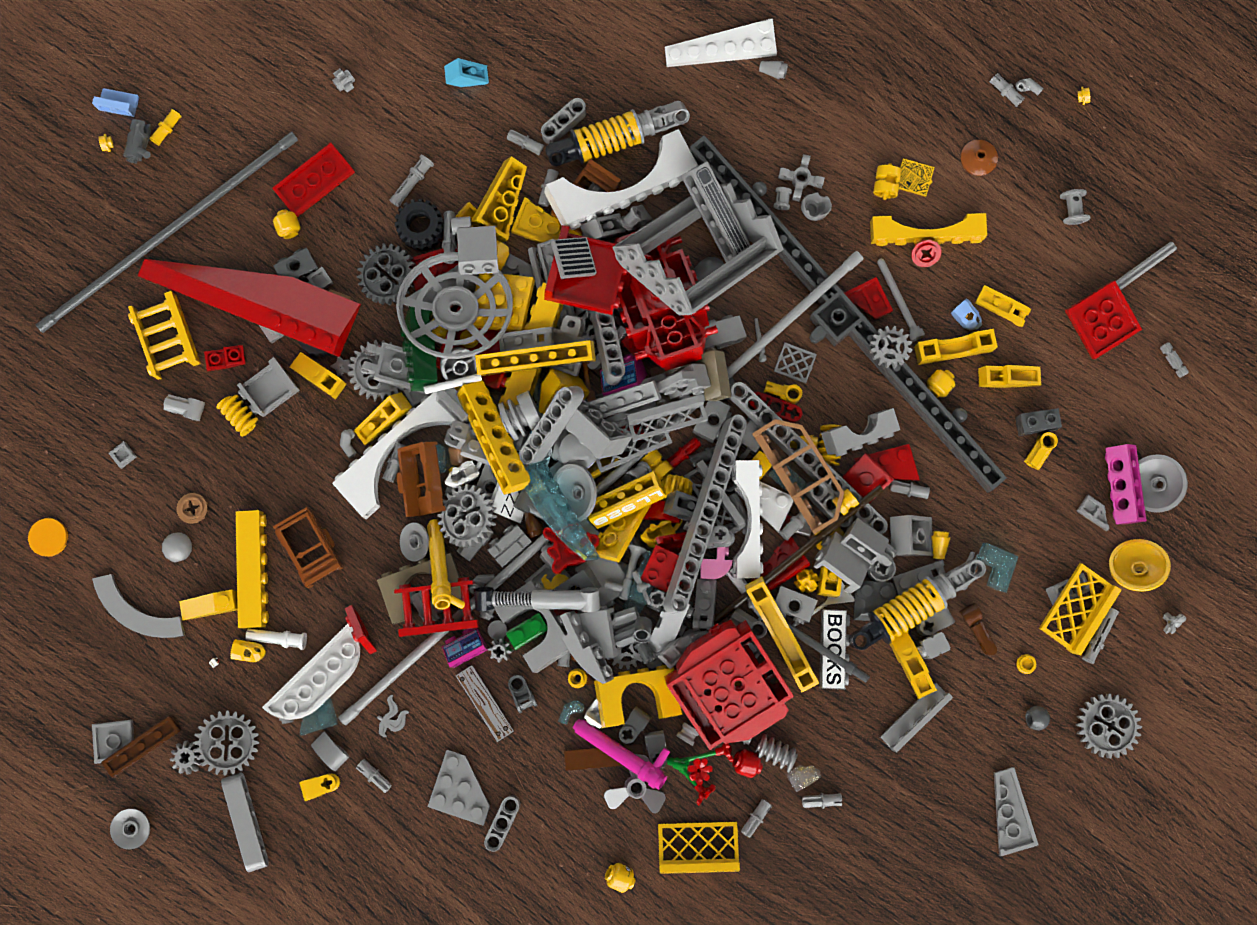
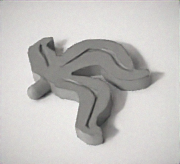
M393 695L387 698L389 713L385 714L384 717L377 716V719L381 721L379 724V735L387 737L385 734L387 728L393 732L404 728L406 714H409L408 710L402 711L397 720H390V718L398 713V706L393 701Z

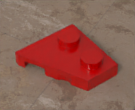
M687 532L659 536L655 539L658 546L677 554L681 551Z

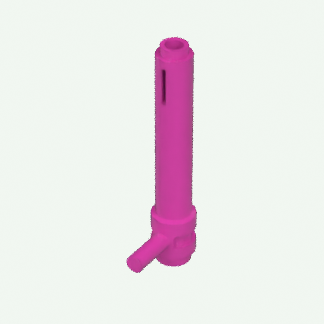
M578 719L575 722L573 729L576 734L638 775V779L648 782V785L653 789L659 790L664 785L667 776L660 768L670 753L668 749L663 748L655 763L652 764L649 761H644L596 727L591 726L584 719Z

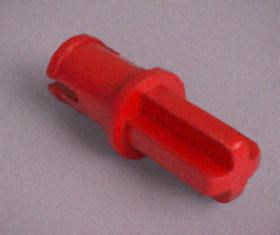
M695 437L692 438L682 448L678 447L679 450L666 460L675 469L682 461L689 459L688 456L701 446L700 441Z

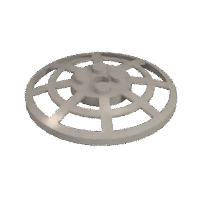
M458 252L441 253L420 262L404 278L397 295L396 309L399 323L407 338L416 347L433 356L446 359H461L480 354L493 346L502 337L510 323L513 313V298L510 286L499 269L498 273H492L494 276L484 283L474 275H460L459 263L458 272L444 273L434 277L428 268L442 262L458 261ZM422 273L428 283L420 290L416 300L406 298L405 295L410 284ZM448 279H456V286L443 289L439 284ZM464 279L475 283L480 288L472 293L463 287ZM498 282H500L506 294L507 309H496L495 298L490 289ZM433 288L437 293L433 303L423 302L426 293ZM484 294L489 299L490 309H479L477 300ZM403 305L415 307L416 320L420 328L411 333L404 320ZM454 305H458L461 307V309L458 312H452L450 310V308ZM421 309L432 311L435 320L425 325ZM478 316L489 317L480 331L473 325ZM506 316L499 333L489 341L484 334L491 327L494 318ZM441 326L448 330L447 339H443L431 331ZM467 329L472 334L471 337L455 340L456 331ZM426 334L432 340L445 344L444 353L425 347L416 338ZM475 340L482 345L479 349L470 352L452 354L453 345H464Z

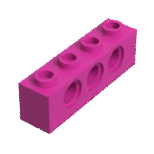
M1125 444L1106 448L1105 460L1108 464V480L1111 485L1110 498L1113 501V518L1116 524L1146 522L1136 445ZM1121 462H1123V469H1122V470L1120 469V463H1121ZM1124 481L1126 482V487H1125V489H1123V486H1122V484H1123ZM1126 500H1128V502H1129V505H1128L1127 508L1125 507V502H1126Z

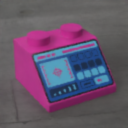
M632 353L623 356L625 373L620 383L615 386L609 385L605 381L603 370L601 369L603 396L640 385L647 376L642 360L636 361L635 355H632Z
M466 629L462 632L463 636L457 639L453 636L445 641L446 645L442 646L449 667L455 668L488 650V646L479 629Z

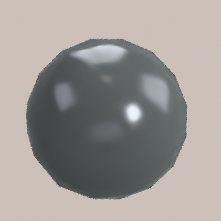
M1041 706L1030 707L1025 715L1028 727L1037 731L1044 730L1051 720L1047 709Z

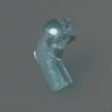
M574 700L564 705L558 722L567 725L570 715L576 712H583V703Z

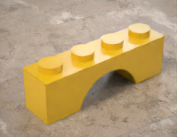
M989 329L954 339L921 341L914 348L917 363L922 365L993 352L997 348L994 329Z

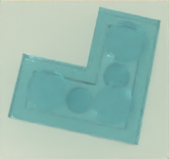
M982 543L977 560L992 567L987 586L1007 593L1019 556L988 543Z

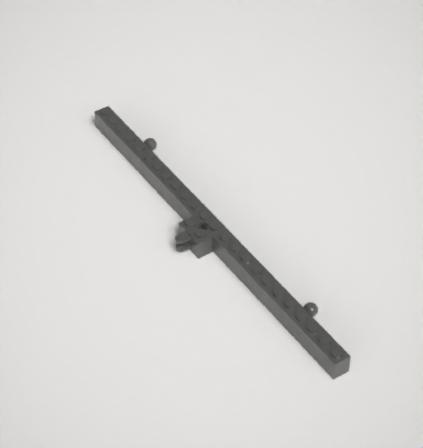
M705 135L690 146V151L697 164L700 165L708 162L719 184L731 183L737 200L751 199L757 216L771 215L784 249L777 255L810 292L829 277L759 198L767 192V186L764 182L758 181L754 183L751 189ZM836 284L817 299L821 306L809 318L817 327L811 332L809 337L812 343L817 344L826 337L835 347L849 335L987 493L994 490L1007 478L959 424L967 419L968 414L965 409L956 408L951 415L905 362L902 366L897 363L896 368H893L892 364L886 368L885 363H882L880 366L878 365L879 359L873 360L875 353H870V350L874 347L869 344L871 341H875L872 337L874 334L878 335L877 330ZM839 316L841 319L840 321H836L834 317L837 318ZM881 340L879 341V344H878L879 350H881V348H882V344L880 343Z

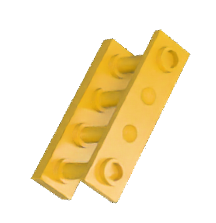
M172 291L164 293L166 300L163 303L138 312L132 305L128 307L130 311L128 314L129 320L135 325L148 365H146L147 371L150 376L158 380L162 379L160 370L184 361L189 362L193 366L201 364L178 297ZM164 310H170L172 315L170 320L144 329L141 319ZM171 327L177 329L178 334L176 337L150 346L147 336ZM177 344L183 345L184 351L181 355L156 363L153 353Z

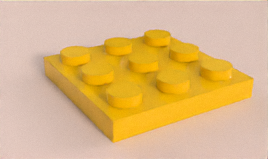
M492 273L479 274L478 278L486 283L494 275ZM503 274L508 281L513 298V313L506 332L522 331L525 327L535 279L533 277ZM498 282L490 289L495 298L496 309H507L506 294L502 285ZM476 285L475 291L480 288L478 285ZM484 294L477 300L479 309H490L489 299ZM478 316L473 325L476 328L482 329L489 317ZM506 316L495 317L489 329L500 331Z

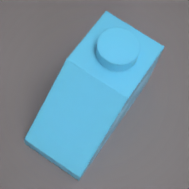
M457 58L444 66L446 84L467 87L489 83L487 65Z

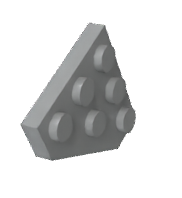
M451 750L446 751L428 807L484 826L490 804L466 755Z

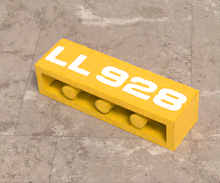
M652 471L597 497L594 509L588 516L589 521L599 529L667 497L661 480Z

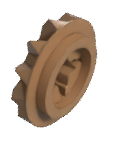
M186 494L178 501L177 514L186 523H198L205 519V515L208 512V503L199 494ZM191 503L194 506H200L197 509H195V514H193V512L187 511L191 508Z

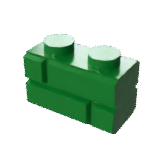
M537 613L531 619L529 618L507 631L506 635L514 649L518 650L546 633L548 625L542 615Z

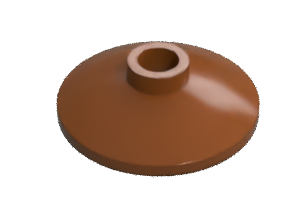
M973 140L964 146L960 159L963 168L968 173L975 176H984L992 172L996 167L998 154L991 143L985 140ZM978 153H982L984 157H978Z

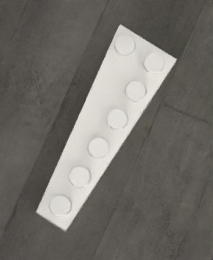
M773 19L665 47L667 67L777 55Z

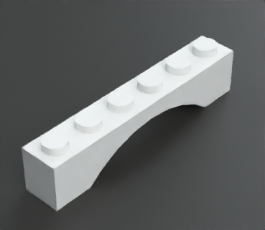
M736 460L732 469V481L744 498L748 516L744 542L733 558V578H760V574L763 573V563L760 562V554L763 553V544L760 543V535L763 533L760 515H762L763 507L760 504L762 485L759 484V476H762V465H759V460Z

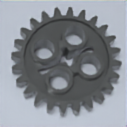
M384 243L381 249V247L376 245V251L374 252L369 249L371 255L364 254L366 261H360L363 267L357 268L361 272V275H358L357 278L362 281L358 285L363 287L361 292L366 294L368 299L372 298V301L375 303L379 301L381 305H384L385 302L391 305L392 300L397 303L399 288L404 278L416 266V263L410 262L413 257L408 255V251L402 250L400 246L395 248V245L390 244L388 247ZM389 257V262L384 265V260ZM378 264L382 269L387 271V273L391 277L396 279L399 282V284L396 285L391 279L387 278V275H385L382 271L376 268L375 265ZM402 269V274L397 277V272ZM377 272L376 278L372 280V275ZM390 284V289L385 291L386 285ZM410 284L409 287L414 288L415 286L413 284Z

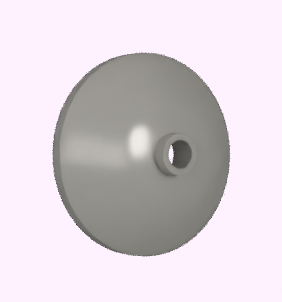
M1150 455L1138 461L1145 510L1160 513L1176 507L1183 500L1188 487L1187 475L1183 467L1176 460L1165 455ZM1163 482L1162 488H1157V483Z
M579 464L564 465L555 473L551 482L550 500L556 514L566 522L577 523L585 520L592 513L596 503L597 491L595 481L585 467Z

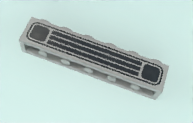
M704 162L682 174L681 177L725 262L727 263L750 247L748 238L744 234L708 162Z

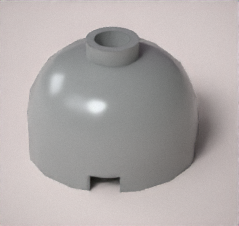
M454 347L452 350V354L470 352V350L464 347ZM475 355L461 359L441 358L440 370L445 380L449 381L477 374Z

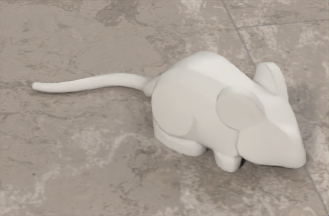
M466 461L460 467H454L452 472L448 474L445 484L458 489L459 485L462 486V484L473 481L479 476L478 470L482 463L478 462L477 465H474L473 461Z

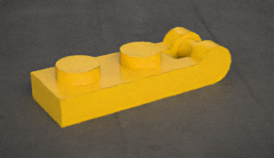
M986 285L983 286L975 301V304L1013 322V324L1019 327H1023L1024 319L1031 311L1028 306ZM1015 309L1019 311L1018 316L1013 314Z

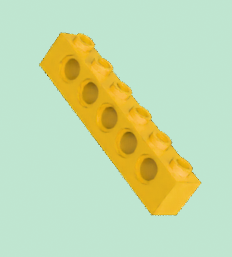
M483 380L463 385L458 391L457 397L464 411L468 414V420L503 494L506 495L523 490L531 481L529 473L525 470L514 447L513 439L509 436L502 423L497 406L493 403L489 389L485 386Z

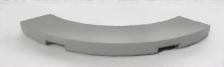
M113 574L92 579L103 606L125 627L151 637L175 638L185 636L181 617H152L130 605L119 591Z
M698 631L684 635L670 642L656 655L671 669L676 665L689 644L710 631ZM749 643V647L755 658H757L761 652L753 643Z

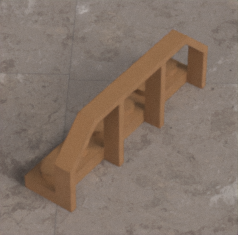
M775 419L752 433L812 532L816 534L837 521L844 491L803 425ZM776 424L799 429L809 445L779 462L778 460L781 457L776 449L772 450L768 445L771 441L764 431ZM812 448L828 475L801 491L796 482L792 483L789 479L791 473L785 464ZM831 478L840 494L834 518L822 524L817 515L812 516L809 511L812 509L807 499L802 500L801 496Z

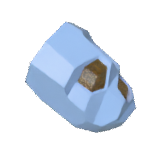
M965 299L951 312L956 321L967 330H977L982 326V318L979 312L968 299Z

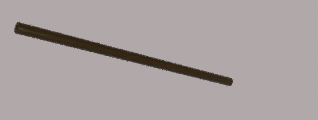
M880 485L875 487L858 501L859 504L856 507H850L846 515H840L837 521L825 527L764 576L763 579L766 585L884 491ZM747 591L715 616L714 623L718 624L750 598Z

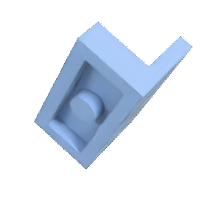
M103 88L101 97L94 96L92 104L100 111L134 117L139 96Z

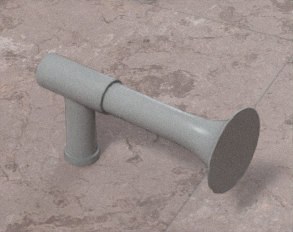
M637 545L628 546L631 557L623 585L609 582L608 580L605 581L604 589L619 591V598L623 600H628L633 582V572L635 571L638 558L643 552L647 551L645 548Z

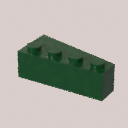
M411 306L408 308L405 319L410 333L420 328L416 320L415 307ZM421 309L422 319L426 325L430 323L429 319L432 311ZM401 328L400 334L401 337H404L402 349L403 352H406L404 363L405 367H408L407 383H410L411 391H424V386L437 383L436 357L416 347ZM426 334L416 338L420 344L435 351V341Z

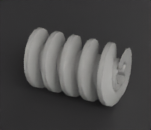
M763 734L754 752H759V758L766 755V762L772 758L774 766L780 762V769L787 765V772L789 773L798 756L796 748L793 747L789 751L788 744L781 748L782 742L780 740L774 744L773 737L767 741V734Z

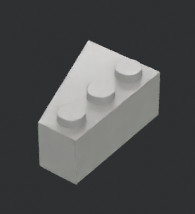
M674 599L673 605L677 609L678 603ZM689 601L686 610L683 612L670 614L665 609L661 611L658 623L648 642V646L652 651L658 653L663 647L676 640L678 636H683L687 627L684 626L686 618L690 619L694 611L692 602Z

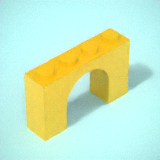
M666 665L657 666L654 671H649V668L638 669L635 674H630V671L619 672L618 676L613 677V680L604 684L595 680L601 727L607 728L625 724L621 697L625 688L631 683H641L652 690L656 700L659 719L682 715L681 707L667 687L664 677L674 671V667L669 669Z

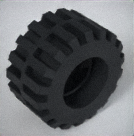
M413 199L410 200V204L404 203V208L400 207L398 209L399 214L395 216L397 221L395 222V227L400 239L406 246L412 247L413 250L420 248L421 251H424L425 247L433 248L432 244L435 243L437 245L439 243L438 239H442V232H444V221L440 211L434 204L431 205V202L428 200L424 202L423 199H418V202H415ZM426 217L430 220V225L424 232L415 233L410 231V224L414 219Z

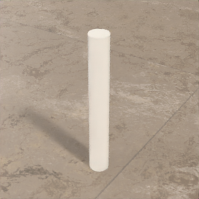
M474 374L424 386L423 388L425 394L482 381L481 375Z

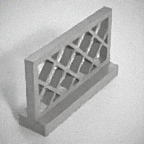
M655 401L615 414L605 420L610 423L615 422L620 426L618 430L624 434L627 432L631 434L630 431H627V415L657 407ZM658 419L656 425L652 427L660 429L658 428L659 423L661 428L665 424L662 420ZM643 425L640 426L636 435H640ZM664 433L667 440L660 443L653 441L654 436L650 437V439H642L648 442L644 450L636 449L637 441H634L632 447L629 445L626 447L630 449L627 457L611 456L613 457L611 463L602 467L600 459L597 458L596 463L600 472L603 473L671 444L672 440L669 433Z

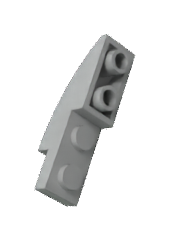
M575 610L560 615L568 633L562 639L578 664L602 684L613 680L612 669L607 665L602 648L598 643L590 645L589 636L583 630L581 619Z

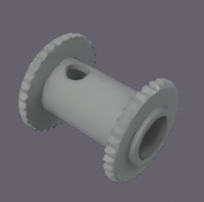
M1074 189L1063 192L1060 195V199L1066 200L1068 217L1063 220L1064 224L1076 225L1090 220V215H1084L1082 197L1087 194L1086 190Z

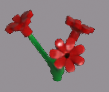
M723 742L722 747L716 748L715 751L685 758H668L667 765L679 770L695 786V790L699 793V798L696 802L698 806L704 798L707 799L710 793L716 790L714 784L706 788L702 785L703 780L708 781L710 779L707 772L709 773L713 770L711 765H707L708 760L705 757L725 755L730 762H734L730 753L732 752V747L729 743L725 744Z

